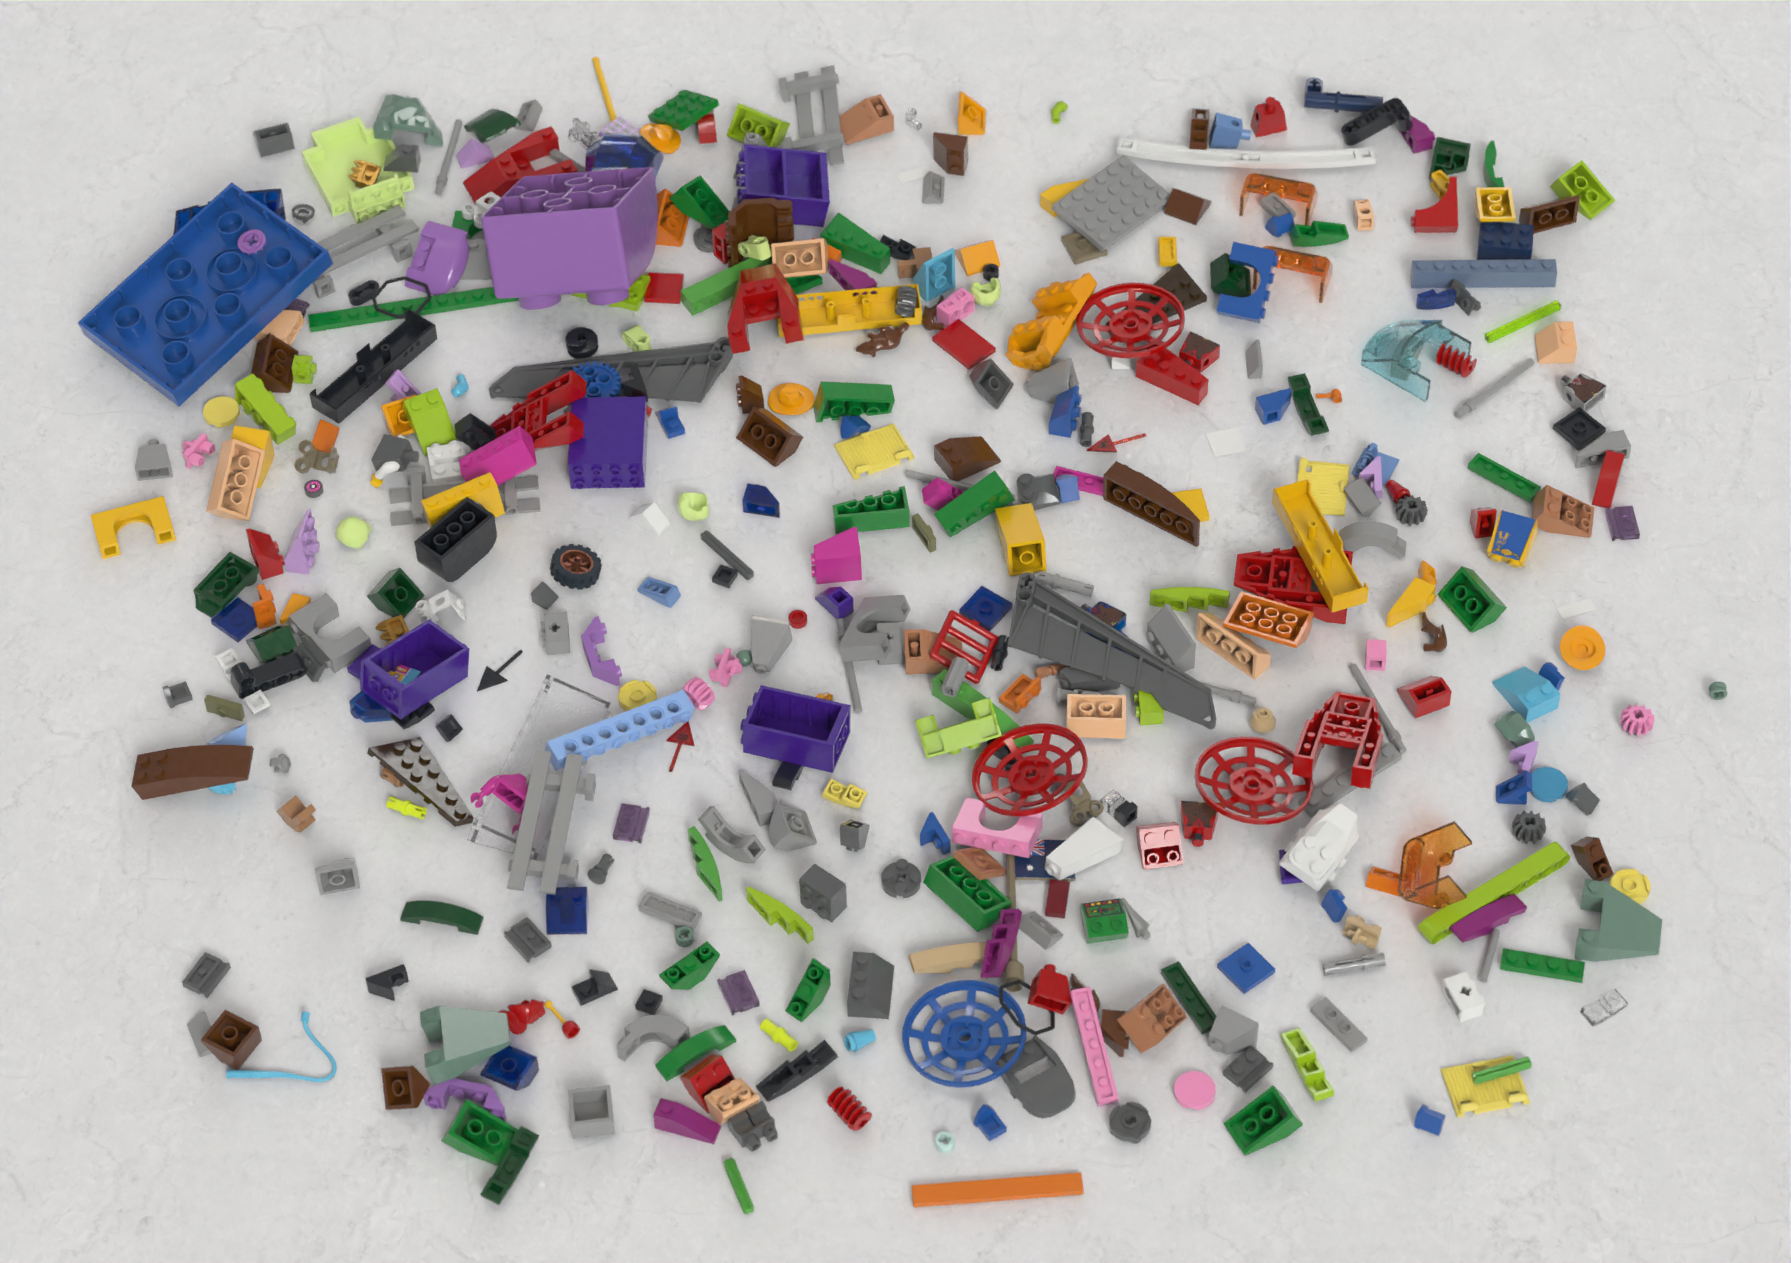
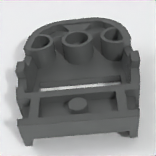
M1036 1035L1033 1036V1039L1025 1042L1019 1059L1008 1071L1001 1075L1004 1083L1009 1087L1012 1097L1014 1099L1017 1098L1023 1104L1022 1107L1035 1117L1049 1118L1069 1108L1075 1101V1086L1069 1072L1058 1054ZM1018 1047L1003 1054L995 1064L1001 1068L1005 1066L1015 1055ZM1046 1056L1054 1063L1055 1066L1022 1084L1014 1075Z

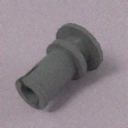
M604 854L598 865H594L593 869L587 872L588 878L593 883L598 885L605 883L607 871L614 863L611 855Z

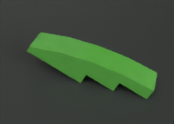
M693 826L688 829L689 842L692 844L693 859L697 862V875L720 902L723 900L722 888L714 857L704 838L696 827Z

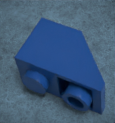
M1290 388L1256 397L1255 410L1263 425L1281 420L1291 403L1292 390Z

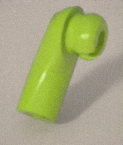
M1064 101L1057 102L1051 109L1052 122L1055 124L1061 121L1060 112H1065V109H1068V105Z

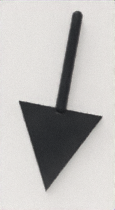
M519 650L496 672L486 666L477 692L507 682L508 680L499 675V673L521 655L523 651Z

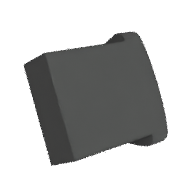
M186 681L168 687V685L162 687L166 702L170 708L193 700Z
M1585 783L1574 787L1565 795L1570 802H1574L1586 815L1592 814L1600 801Z

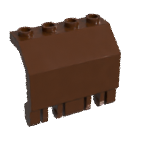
M775 198L745 199L728 213V220L725 221V230L729 231V233H726V243L730 244V246H727V256H731V258H728V268L738 264L745 258L740 254L738 244L747 241L751 235L767 237L770 248L771 244L793 242L792 201L776 200Z

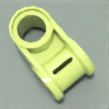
M751 235L747 241L738 244V250L744 257L765 260L772 256L767 237Z
M640 325L622 332L624 342L634 352L652 350L649 345L650 336L647 335Z

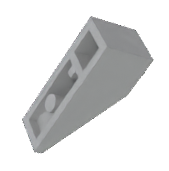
M1624 430L1606 433L1578 452L1575 462L1576 469L1602 464L1607 450L1625 454L1624 459H1628L1631 444Z
M740 770L739 783L759 827L770 824L775 804L777 802L782 803L781 800H777L771 790L745 771Z

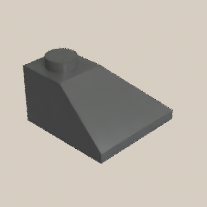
M992 359L978 363L969 375L973 385L995 409L1000 407L1014 385Z

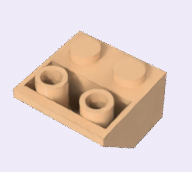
M741 1078L732 1080L729 1084L704 1096L710 1116L719 1125L726 1123L729 1118L744 1110L746 1112V1109L757 1104L760 1099L759 1095Z

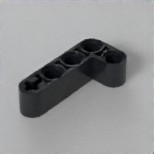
M1392 98L1344 124L1341 128V133L1345 144L1353 146L1392 124H1395L1400 131L1407 132L1412 129L1413 122L1410 112L1399 98Z
M294 653L253 669H249L245 662L238 663L231 669L230 682L238 697L244 699L259 690L264 692L299 679L308 670L299 654Z

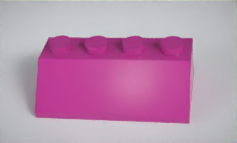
M518 426L460 458V471L465 482L491 472L498 486L537 465L532 436L521 426Z

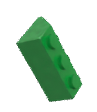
M1463 566L1460 567L1437 594L1472 633L1495 622L1507 608L1474 570Z

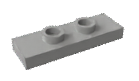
M650 892L646 894L639 905L640 912L680 927H690L692 931H694L702 918V912Z
M1327 997L1310 1008V1012L1350 1052H1353L1367 1042V1037Z

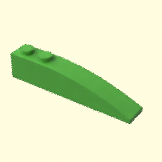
M772 256L765 260L749 258L681 290L682 304L692 316L718 305L733 296L741 270L772 265Z
M945 669L932 680V695L967 719L976 718L971 703L986 699V697L964 681L957 696H945L941 692V686L948 671ZM992 703L1002 735L1020 727L1005 712ZM1029 735L1013 740L1018 748L1034 743V740Z

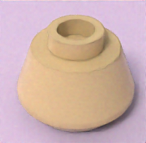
M1258 708L1251 715L1249 724L1253 730L1266 733L1275 728L1276 719L1268 708Z

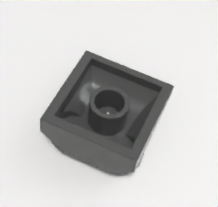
M1023 474L1018 477L1017 487L1021 504L1032 503L1034 511L1060 504L1054 474L1040 476Z

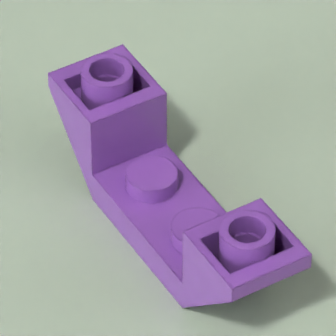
M597 616L581 636L583 650L592 676L618 686L620 685L619 677H622L620 666H616L614 659L602 662L600 655L596 656L595 653L597 652L596 644L604 643V634H607L605 623H601L599 616Z
M454 1078L429 1088L424 1095L425 1105L433 1109H446L450 1096H454L457 1099L464 1098L477 1103H484L483 1109L506 1121L505 1108L493 1088L489 1085Z

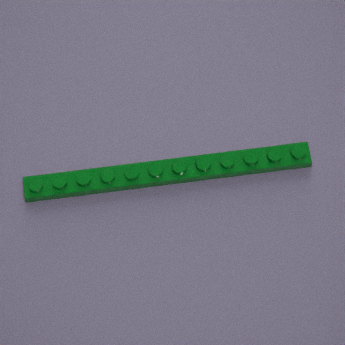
M494 287L431 296V300L418 315H429L519 300L518 298H497L494 293ZM428 297L378 304V308L399 316L403 315L408 309L416 312ZM374 305L308 315L311 332L396 320L394 317L377 312Z

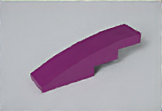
M1512 894L1469 914L1452 925L1450 930L1464 943L1491 934L1493 928L1507 924L1513 916L1525 913L1527 906L1515 894Z
M1020 909L1001 910L999 923L993 927L992 938L986 941L980 975L982 979L1001 977L1018 934L1022 916Z

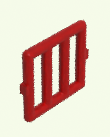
M950 610L929 656L947 668L950 667L952 661L938 654L941 647L960 658H965L970 664L977 667L975 675L967 671L964 678L974 684H978L989 663L993 649L997 645L998 636L979 626L980 623L973 619L971 621L956 611ZM953 620L990 640L988 646L982 645L951 626ZM947 633L983 653L981 661L946 641Z

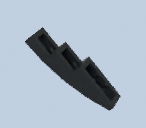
M823 1040L810 1052L805 1050L792 1062L785 1061L755 1087L769 1102L802 1084L839 1056L826 1040Z

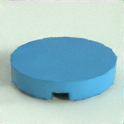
M1542 767L1531 773V793L1537 800L1552 803L1556 802L1557 799H1562L1567 793L1568 780L1560 770L1552 767Z

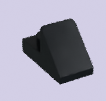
M630 365L629 381L621 383L622 393L628 397H646V402H648L647 390L638 365Z
M404 964L365 978L369 993L392 1001L395 1000L392 988L409 982Z
M592 969L589 970L590 979L571 986L572 992L580 1006L618 990L608 972Z

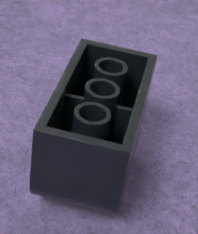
M466 497L414 541L418 562L447 582L458 580L485 557L494 546L497 538L495 517L492 513Z

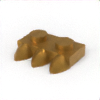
M354 161L357 167L351 168L354 174H348V177L356 183L355 186L364 188L375 184L380 174L381 166L366 161Z
M402 615L384 620L375 628L378 631H385L380 636V639L388 641L385 646L409 632Z

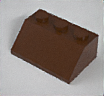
M1579 195L1566 196L1521 208L1519 222L1520 224L1534 225L1533 234L1576 223L1580 197Z
M268 334L257 343L251 374L253 373L256 378L262 380L267 391L272 393H289L293 383L294 355H298L299 351L274 335Z
M753 407L736 438L774 467H777L796 452L804 437L765 408Z

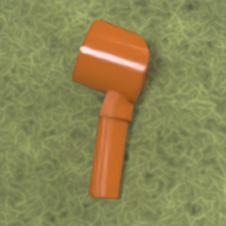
M1333 389L1331 393L1316 394V398H1332L1334 403L1342 402V395L1339 389Z

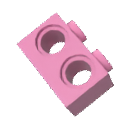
M962 287L936 306L937 321L943 323L945 327L958 319L962 321L975 311L974 295Z

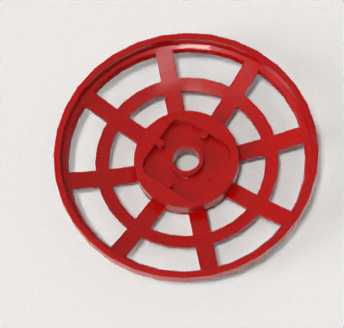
M1122 283L1101 289L1086 300L1076 317L1077 332L1081 340L1092 350L1116 358H1138L1160 352L1177 340L1185 324L1184 308L1177 297L1161 287L1146 283ZM1128 292V301L1118 302L1108 307L1101 301L1106 297ZM1136 292H1143L1159 296L1162 299L1154 305L1145 301H1137L1135 297ZM1169 302L1176 309L1179 319L1169 321L1162 308ZM1095 304L1101 312L1096 316L1094 323L1083 322L1085 314ZM1135 306L1144 307L1150 309V311L1146 313L1141 310H1136ZM1128 307V310H1123L1116 314L1113 312L1116 309ZM1158 314L1163 323L1153 324L1152 317ZM1106 315L1110 318L1109 326L1099 325ZM1179 325L1178 330L1166 342L1161 341L1166 336L1170 327ZM1082 328L1093 330L1096 339L1100 343L1093 344L1084 336ZM1163 329L1158 338L1155 339L1150 336L1152 331ZM1099 331L1110 332L1112 337L1104 340ZM1143 340L1149 343L1144 346L1134 348V343L1141 342ZM1117 341L1127 343V348L1117 347L1112 344ZM1104 347H1108V348L1113 349V350H1116V351H1110V350L1104 349Z
M1031 724L1015 728L996 738L979 755L972 771L974 792L978 800H981L986 808L1001 815L1022 817L1045 812L1065 801L1080 786L1088 768L1087 752L1081 739L1074 732L1062 726ZM1044 733L1041 744H1031L1018 749L1013 741L1023 736ZM1051 735L1062 736L1073 742L1074 746L1065 752L1061 748L1049 744ZM1007 745L1011 753L1004 757L996 768L985 765L997 749ZM1039 750L1038 755L1027 757L1022 755L1026 752ZM1047 751L1056 753L1060 758L1052 763L1046 757ZM1080 751L1083 760L1081 772L1072 774L1070 758ZM1015 758L1017 762L1011 767L1010 771L1003 770ZM1065 763L1066 775L1056 776L1055 769ZM982 772L993 775L992 788L994 792L982 795L980 790V776ZM999 777L1007 778L1010 786L999 790ZM1075 781L1064 794L1054 799L1067 786L1068 782ZM1053 783H1062L1058 789L1049 794L1047 789ZM1015 792L1020 797L1016 802L1006 798L1004 795ZM1040 794L1042 799L1026 802L1029 796ZM998 798L1005 804L1013 806L1011 810L1001 809L991 805L987 800ZM1045 802L1047 803L1036 808L1020 810L1022 807H1031Z
M1234 737L1221 740L1208 747L1201 754L1195 767V785L1204 801L1220 814L1243 823L1269 825L1290 820L1306 808L1313 792L1312 778L1303 777L1305 784L1293 786L1291 778L1284 771L1291 763L1293 764L1294 752L1279 743L1263 738ZM1247 747V756L1235 757L1226 761L1218 753L1229 748ZM1255 747L1272 751L1281 755L1284 759L1276 765L1266 759L1255 757ZM1212 757L1219 764L1213 772L1212 779L1200 776L1203 765ZM1247 763V767L1236 771L1231 767L1235 764ZM1255 764L1266 766L1272 770L1268 773L1262 769L1255 768ZM1223 770L1230 776L1229 783L1217 781ZM1280 775L1287 787H1277L1274 778ZM1200 783L1212 786L1214 795L1220 802L1215 803L1208 797ZM1218 788L1229 790L1232 797L1225 800ZM1306 791L1305 799L1300 807L1296 810L1287 807L1292 801L1294 793ZM1275 794H1287L1282 804L1273 800ZM1238 802L1245 805H1249V811L1237 808L1233 805ZM1267 804L1274 808L1269 811L1258 812L1257 806ZM1227 807H1228L1229 809H1231V810H1233V811H1235V812H1237V813L1244 814V815H1248V816H1250V817H1245V816H1242V815L1235 814V813L1230 812V811H1228V810H1226V809H1224V808H1227ZM1278 812L1286 814L1274 818H1259V816H1269Z

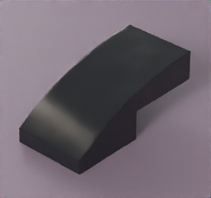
M783 761L772 780V786L791 791L795 781L799 779L804 766Z

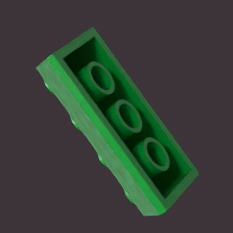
M953 855L930 864L923 882L977 932L992 926L1000 917L1001 910L1008 909L1012 904V901L987 879H977Z

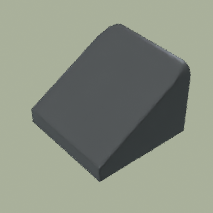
M541 582L531 593L532 602L546 610L559 598L544 582Z

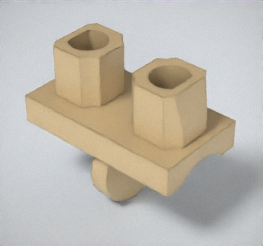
M1349 915L1346 918L1342 934L1352 938V944L1357 945L1361 943L1374 950L1377 947L1382 928L1376 924L1372 926L1366 924L1364 918L1358 915L1355 917Z

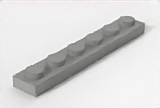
M1387 743L1380 749L1374 777L1401 760L1402 755L1390 743ZM1352 766L1312 792L1310 802L1304 809L1310 817H1313L1319 810L1327 808L1358 788L1357 786H1351ZM1305 796L1298 801L1299 806L1302 805Z

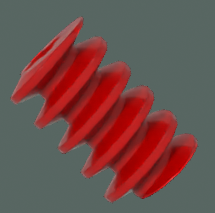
M1444 342L1437 352L1436 363L1444 368H1448L1450 371H1454L1455 374H1461L1463 378L1468 377L1473 372L1477 359L1475 358L1471 362V355H1468L1466 358L1465 352L1458 355V348L1452 352L1453 346L1450 345L1446 349L1447 343Z
M838 1087L829 1095L827 1104L847 1124L848 1128L858 1131L870 1121L872 1113L870 1111L866 1112L867 1108L862 1106V1102L857 1100L855 1095H851L852 1091L850 1089L844 1090V1087Z

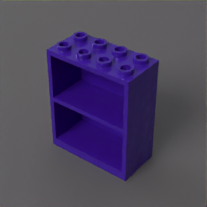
M744 144L742 151H739V164H736L735 174H738L736 186L739 187L736 197L740 199L737 205L745 199L775 198L776 200H790L793 205L792 217L794 224L824 227L830 204L827 153Z
M589 397L572 402L571 412L584 422V435L581 439L569 444L568 469L571 489L645 488L648 435L646 397Z

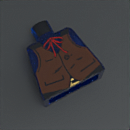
M1100 601L1092 608L1086 603L1081 606L1082 609L1117 631L1122 630L1126 626V613ZM1088 633L1090 636H1092V637H1094V638H1096V639H1098V640L1104 642L1103 640L1099 639L1098 637H1096V636H1094V635Z

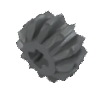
M901 286L898 289L895 300V312L897 315L902 317H911L913 315L917 299L915 288Z
M1412 495L1410 498L1404 496L1403 499H1399L1395 512L1397 520H1402V524L1408 523L1409 526L1412 524L1418 526L1420 522H1424L1428 509L1425 501H1421L1420 497L1414 498Z
M1523 810L1521 814L1515 816L1512 822L1513 836H1518V841L1525 840L1526 844L1529 841L1535 844L1546 833L1545 818H1540V813L1533 814L1532 810L1529 813Z

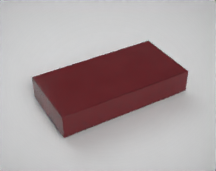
M1050 879L1045 916L1065 918L1070 889L1069 881Z

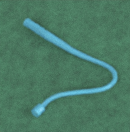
M305 1011L301 1014L304 1030L331 1061L333 1069L330 1075L323 1078H312L277 1071L227 1070L226 1078H292L311 1082H324L334 1077L337 1064L332 1055L310 1032L307 1026L310 1013Z

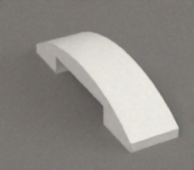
M233 648L215 656L233 688L230 682L231 669L234 665L241 663V660ZM261 690L244 699H240L252 714L270 706L269 701Z

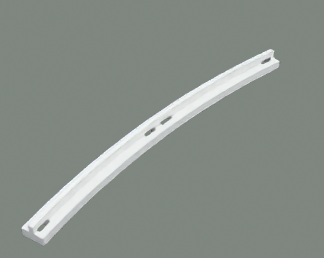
M1123 137L1120 138L1117 147V154L1174 163L1235 168H1327L1375 164L1376 161L1373 147L1318 151H1243L1210 148L1198 150L1189 149L1188 146L1154 143Z

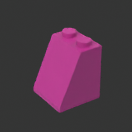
M857 527L850 528L814 545V553L810 554L811 565L815 566H811L812 577H816L817 584L862 580L861 553Z

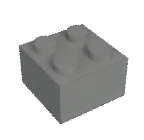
M610 1085L568 1090L573 1139L615 1134Z

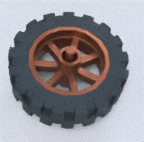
M563 545L560 549L557 548L552 555L550 574L554 576L556 582L559 581L560 585L564 587L568 586L569 589L577 588L578 590L587 589L591 585H595L599 579L602 564H600L601 559L597 557L596 552H592L588 547L584 548L583 545Z

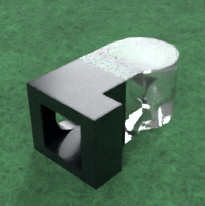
M1111 790L1100 799L1103 809L1124 828L1137 818L1138 806L1134 802L1129 803L1125 798H1122L1116 790Z

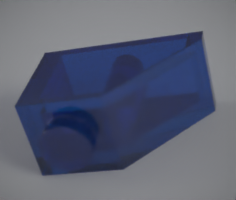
M747 483L742 499L743 512L780 518V503L768 488Z
M360 691L349 701L350 713L356 719H360L365 723L393 721L390 717L393 713L363 691Z

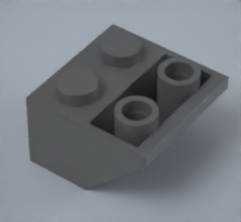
M288 123L253 131L261 157L295 149Z

